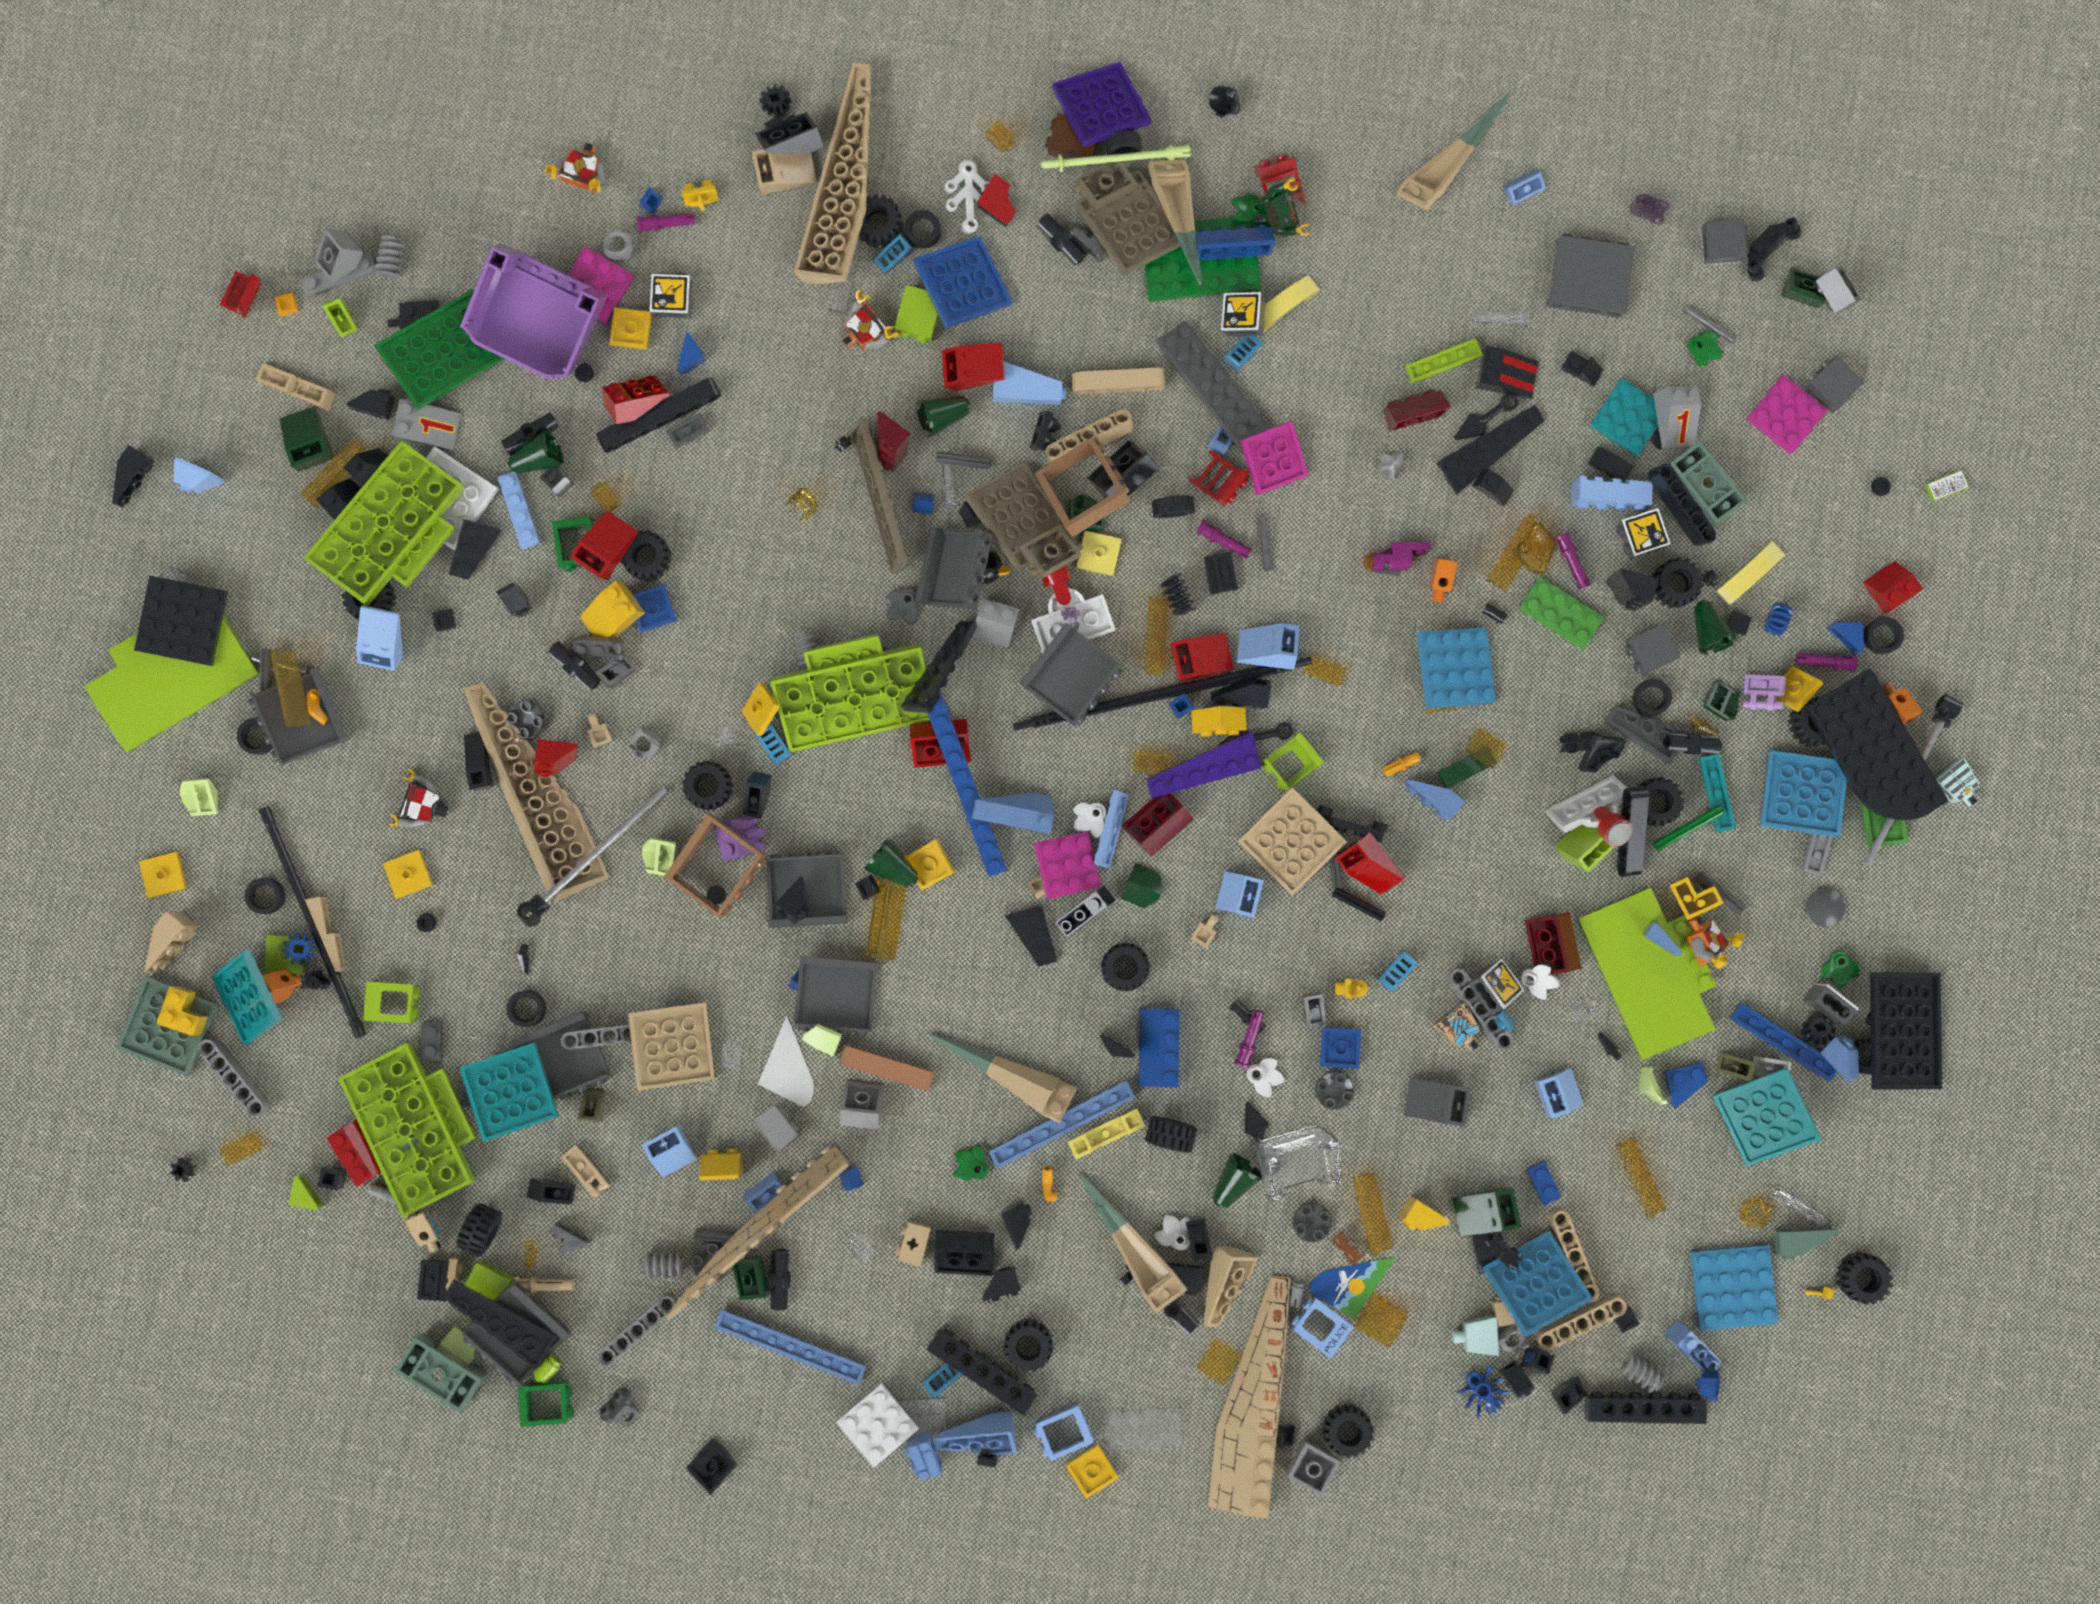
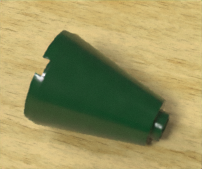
M963 396L923 399L916 402V405H920V409H917L919 422L922 429H927L929 434H926L929 438L967 416L969 410H971L969 400Z
M546 430L509 456L508 466L510 470L519 474L562 466L564 456L560 445L556 446L553 441L556 440L555 436Z
M1707 599L1697 602V606L1694 607L1699 653L1701 655H1708L1707 651L1713 650L1714 653L1733 646V641L1737 642V638L1714 603Z
M886 838L864 868L905 888H908V886L913 887L919 879L916 877L918 872L888 838Z
M1231 1153L1212 1195L1214 1204L1219 1208L1231 1206L1261 1180L1263 1175L1256 1166L1253 1169L1249 1165L1251 1162L1236 1153L1232 1155Z

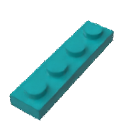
M1719 754L1698 758L1709 808L1711 810L1720 805L1724 810L1723 815L1713 820L1715 833L1736 829Z

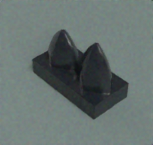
M1046 410L1039 413L1029 449L1046 451L1047 446L1056 442L1047 434L1048 432H1055L1061 429L1052 412Z

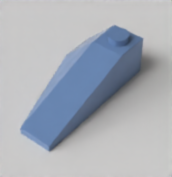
M1034 792L975 799L972 819L1042 834H1051L1054 819L1051 796Z
M1011 1411L991 1413L933 1435L937 1450L960 1452L963 1449L973 1450V1453L978 1454L980 1450L991 1451V1455L1017 1454L1015 1428Z

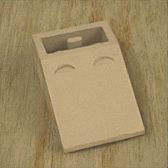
M764 149L751 151L762 195L817 184L811 153L807 155L765 153Z
M166 911L153 927L144 970L146 972L165 971L171 965L172 958L182 952L185 942L195 936V930L198 928V925L182 912Z

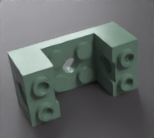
M1701 441L1669 464L1702 508V512L1712 527L1747 502ZM1705 478L1712 481L1711 488H1706L1703 485Z
M423 1332L413 1339L393 1372L461 1413L470 1405L489 1373L473 1363L468 1367L460 1364L436 1349L440 1342ZM436 1369L441 1370L443 1373L441 1380H437L433 1375Z

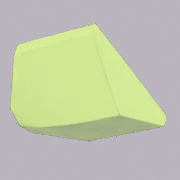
M209 778L182 781L179 792L182 802L190 811L189 814L191 816L218 813L217 789Z
M653 837L645 842L642 847V857L646 865V872L664 876L678 857L677 843Z
M817 1024L813 1029L804 1033L802 1041L835 1057L842 1034Z
M1643 1066L1641 1068L1639 1090L1656 1103L1667 1104L1653 1075V1068Z
M455 1325L437 1349L465 1367H468L474 1359L475 1347H470L464 1342L463 1331Z

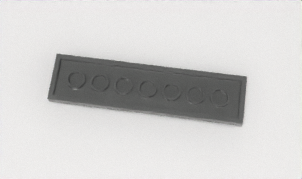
M1186 320L1157 339L1156 344L1242 453L1241 439L1270 429Z

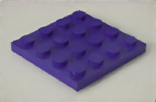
M1121 62L1052 83V90L1082 147L1109 139L1116 132L1133 131L1152 123L1149 113Z

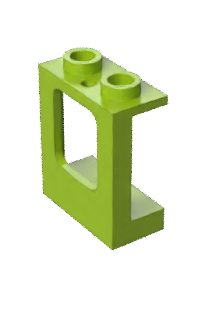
M1300 732L1263 761L1264 766L1262 767L1268 775L1272 774L1275 777L1276 781L1274 782L1280 790L1288 791L1324 762ZM1288 751H1293L1303 764V769L1284 782L1272 764Z
M366 982L363 1020L415 1023V1019L417 1020L419 1010L416 1008L417 1000L420 998L418 984ZM383 991H398L408 994L407 1012L405 1015L381 1013Z

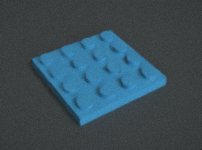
M1487 627L1416 633L1426 709L1497 703Z
M1770 750L1760 826L1839 838L1847 779L1836 760Z
M1550 1230L1517 1248L1522 1254L1521 1259L1523 1262L1521 1263L1518 1260L1516 1263L1519 1266L1514 1271L1508 1269L1499 1260L1500 1258L1482 1268L1524 1338L1593 1299Z
M1769 1245L1690 1251L1698 1330L1778 1324Z

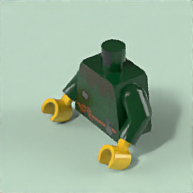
M1290 177L1287 183L1282 182L1269 187L1262 197V201L1258 203L1259 214L1252 216L1255 226L1263 224L1267 227H1272L1273 234L1281 236L1298 235V233L1303 236L1310 234V232L1302 231V227L1309 226L1308 223H1303L1301 227L1297 226L1300 223L1291 191L1296 190L1298 184L1294 186L1289 184L1295 181V177Z

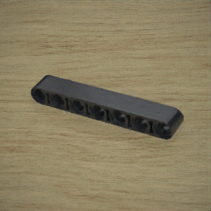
M714 378L704 379L660 401L636 420L620 424L615 423L599 431L596 437L604 453L614 451L717 400L722 394Z

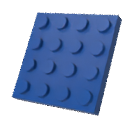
M981 236L916 257L913 260L945 329L1009 307L1013 303Z

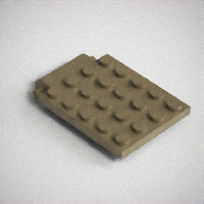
M1129 161L1105 163L1076 178V185L1072 187L1075 194L1080 192L1083 196V199L1075 202V208L1123 276L1181 246L1157 194L1139 170L1132 174L1129 173L1127 167L1130 166Z
M1025 462L965 494L964 498L988 532L993 534V539L1017 572L1029 567L1028 573L1030 577L1035 576L1038 579H1043L1081 557L1082 544L1077 543L1075 545L1073 542L1077 539L1078 535L1070 536L1038 479Z

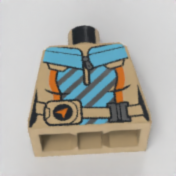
M1460 1003L1433 1024L1456 1047L1464 1043L1469 1051H1472L1479 1046V1043L1473 1036L1480 1029L1466 1003Z
M431 1205L406 1218L405 1223L419 1247L427 1245L430 1253L441 1248L438 1237L441 1235L442 1229Z

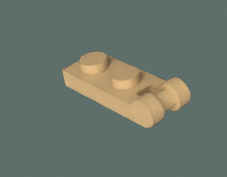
M577 1144L561 1156V1159L594 1198L600 1196L602 1190H607L611 1186L610 1182L601 1174ZM595 1179L599 1182L596 1186L591 1183Z

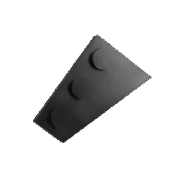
M463 519L448 574L468 580L502 530Z

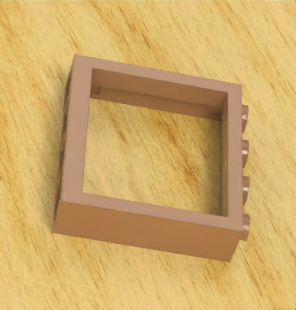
M1093 437L1034 473L1071 537L1131 501L1127 495L1130 492L1125 483L1121 484L1119 481L1122 477L1117 469L1112 470L1111 466L1114 464L1110 457L1103 454L1106 450L1101 442L1096 443ZM1095 452L1118 491L1073 519H1070L1049 480Z
M707 814L664 875V878L716 917L721 918L731 913L735 900L738 901L743 896V889L746 885H750L755 878L754 873L766 863L765 858L767 854L714 814ZM715 825L756 855V858L721 908L679 877Z

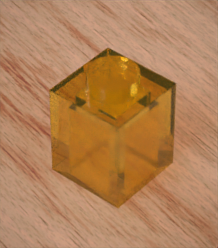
M999 119L985 131L986 139L1001 154L1005 150L1009 151L1015 144V135Z
M606 481L596 484L593 487V491L590 492L605 512L607 510L611 512L623 503Z

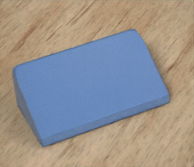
M1533 170L1503 186V189L1514 206L1545 190L1546 186L1541 171Z
M772 1172L743 1194L745 1202L757 1213L778 1195L776 1191L784 1184L777 1174Z

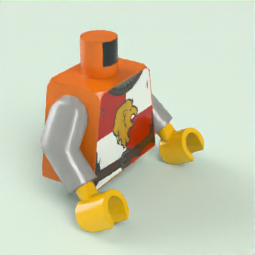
M585 143L582 152L572 149L570 153L566 154L555 164H548L545 167V175L551 173L552 179H555L556 174H558L562 182L595 193L596 189L598 193L601 192V186L606 179L603 165L596 156H593L596 147L589 143Z
M864 290L856 292V299L846 318L845 326L850 334L842 339V342L848 349L856 343L863 350L866 348L869 350L881 349L891 338L898 337V332L892 334L891 331L895 326L885 327L868 304L863 303V301H867L870 298V295L867 294L863 298L862 292Z
M1699 916L1689 920L1693 930L1687 936V940L1700 966L1713 962L1715 968H1722L1729 961L1722 954L1729 945L1728 940L1732 946L1739 947L1745 939V935L1740 932L1732 936L1729 932L1719 929L1712 920L1703 923Z

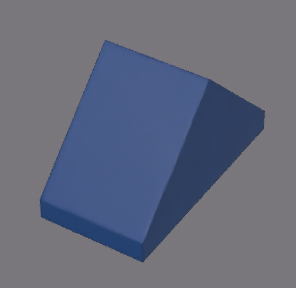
M690 333L685 335L677 367L679 373L683 375L706 362L704 355Z
M1834 623L1827 627L1854 655L1864 650L1863 623Z

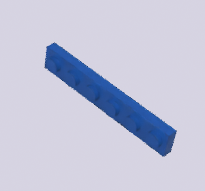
M1743 1003L1737 1005L1729 1018L1730 1020L1826 1081H1832L1837 1070L1820 1052Z

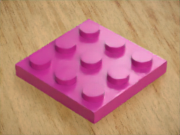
M585 246L568 275L607 295L598 317V321L607 325L613 315L614 307L619 305L635 278L632 273Z
M1783 374L1746 420L1791 455L1828 409Z
M1293 421L1285 422L1240 440L1256 495L1309 476Z
M1088 831L1033 843L1047 900L1101 887L1097 867L1094 864L1095 858Z

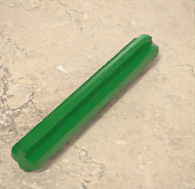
M1718 805L1653 842L1655 849L1660 851L1724 814L1723 808Z

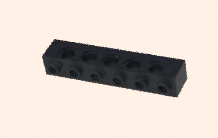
M946 1328L943 1331L938 1329L927 1346V1351L1021 1415L1026 1414L1037 1396L1034 1393L1035 1389L1027 1383L1023 1386L1017 1382L1019 1379L1011 1372L1008 1374L1001 1371L1003 1367L994 1361L992 1363L986 1361V1356L978 1350L973 1352L969 1349L970 1345L962 1339L958 1342L952 1338L954 1334ZM947 1343L954 1344L955 1351L953 1354L945 1352V1345ZM963 1354L970 1355L971 1362L969 1365L962 1364L961 1357ZM985 1365L987 1367V1374L985 1376H980L977 1373L978 1366ZM998 1375L1003 1378V1385L1001 1387H996L993 1383L994 1378ZM1012 1387H1017L1020 1391L1017 1398L1010 1396V1389Z
M1591 1391V1394L1585 1396V1419L1589 1422L1707 1424V1400L1697 1393H1689L1688 1396H1681L1680 1393H1669V1396H1661V1393L1650 1392L1649 1395H1642L1639 1392H1630V1395H1622L1621 1392H1610V1395H1603V1392ZM1610 1402V1408L1603 1411V1404ZM1629 1402V1409L1622 1411L1623 1404ZM1649 1403V1409L1643 1412V1404ZM1665 1403H1668V1404H1669L1668 1410L1665 1411V1412H1662V1411H1661L1662 1405L1665 1404ZM1688 1404L1687 1411L1681 1412L1682 1405Z

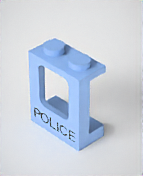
M1313 1296L1312 1299L1308 1298L1304 1303L1302 1313L1300 1315L1297 1314L1293 1318L1291 1328L1329 1358H1332L1354 1326L1319 1301L1317 1297ZM1314 1309H1318L1335 1323V1326L1323 1341L1317 1339L1302 1326Z

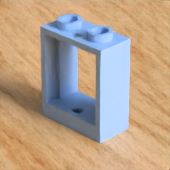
M1079 1402L1035 1420L1036 1427H1033L1037 1438L1042 1439L1044 1444L1041 1446L1045 1457L1049 1456L1050 1461L1094 1443V1438ZM1074 1414L1084 1439L1053 1452L1043 1426Z

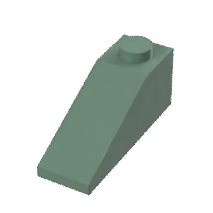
M1827 1227L1773 1230L1775 1254L1782 1256V1259H1794V1255H1802L1837 1235L1838 1229Z

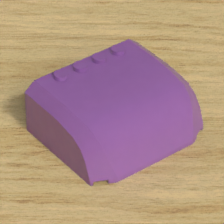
M500 244L493 246L490 250L460 327L466 331L474 344L544 378H567L576 367L585 350L607 295L515 248Z

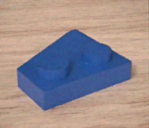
M1703 1062L1664 1071L1673 1108L1679 1107L1708 1082Z

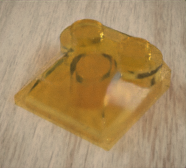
M1536 521L1526 541L1519 542L1515 553L1528 571L1538 575H1545L1556 542L1543 525Z
M1372 1293L1354 1327L1381 1344L1390 1347L1402 1329L1408 1313Z

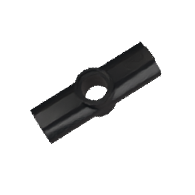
M1049 213L1038 221L1037 227L1050 239V243L1057 251H1062L1075 266L1084 260L1087 252L1074 240V236L1067 228L1061 227Z
M551 412L532 423L523 424L517 432L504 438L501 442L511 456L541 432L546 430L552 432L559 428V425ZM530 431H534L532 436L527 437Z
M557 641L550 647L548 654L561 664L562 668L570 676L580 681L587 689L592 691L600 684L601 679L587 666L588 664L577 654H573L560 641Z
M1667 733L1662 741L1665 750L1683 751L1684 754H1719L1722 749L1720 737L1701 736L1698 733Z
M786 1249L772 1250L771 1271L769 1273L771 1310L788 1309L790 1271L789 1250Z
M1175 1299L1170 1304L1173 1303L1178 1306L1177 1312H1168L1167 1306L1162 1311L1189 1335L1200 1322Z

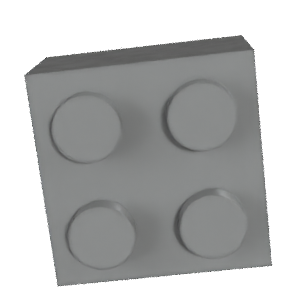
M1303 1438L1285 1474L1288 1479L1323 1497L1341 1462L1334 1454Z

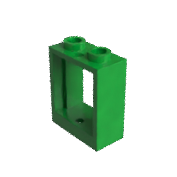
M590 516L552 522L558 567L565 572L575 571L576 567L583 566L573 559L564 561L560 532L586 528L588 532L594 525V521Z
M569 1380L550 1381L547 1384L526 1383L518 1387L520 1427L568 1423L574 1415L573 1405H570L572 1386L569 1385ZM560 1389L562 1416L532 1419L531 1391Z

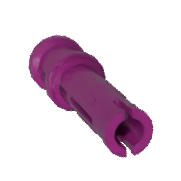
M694 212L668 216H658L656 214L649 217L637 216L639 233L647 230H655L656 232L660 228L696 225Z
M1205 519L1202 520L1195 533L1208 538L1211 543L1216 542L1244 559H1247L1252 548L1221 532L1219 527L1215 528L1206 523Z
M1570 532L1554 538V541L1558 543L1561 549V556L1565 557L1579 590L1591 585L1576 554L1577 547L1573 545L1570 539Z
M1797 652L1796 658L1799 659L1795 660L1797 665L1832 667L1835 671L1844 669L1855 672L1858 665V657L1856 655L1852 657L1841 656V654L1827 656Z
M1253 1009L1244 1041L1239 1044L1240 1050L1237 1059H1234V1063L1240 1067H1251L1250 1060L1252 1054L1256 1051L1254 1045L1265 1012L1262 1010Z

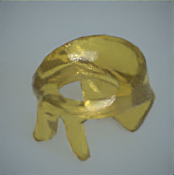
M800 487L785 503V506L790 503H796L805 512L799 519L800 521L808 520L817 511L816 500L811 491L805 487ZM802 499L809 504L810 509L804 506Z
M1760 1196L1757 1199H1748L1742 1204L1739 1212L1740 1219L1748 1227L1764 1229L1770 1219L1769 1208H1774L1775 1206L1766 1203ZM1754 1204L1760 1205L1764 1211V1215L1760 1220H1756L1750 1214V1207Z

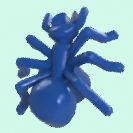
M1488 1366L1483 1378L1477 1371L1468 1372L1466 1382L1472 1388L1465 1387L1457 1390L1458 1393H1465L1467 1391L1475 1393V1395L1468 1398L1465 1408H1468L1474 1399L1480 1398L1477 1403V1417H1480L1481 1404L1484 1399L1486 1400L1485 1409L1489 1415H1491L1488 1407L1494 1413H1497L1495 1407L1501 1410V1405L1497 1400L1505 1405L1500 1397H1494L1491 1394H1510V1391L1500 1388L1491 1390L1495 1383H1500L1504 1380L1503 1377H1500L1499 1379H1493L1487 1384V1377L1492 1369L1491 1366Z

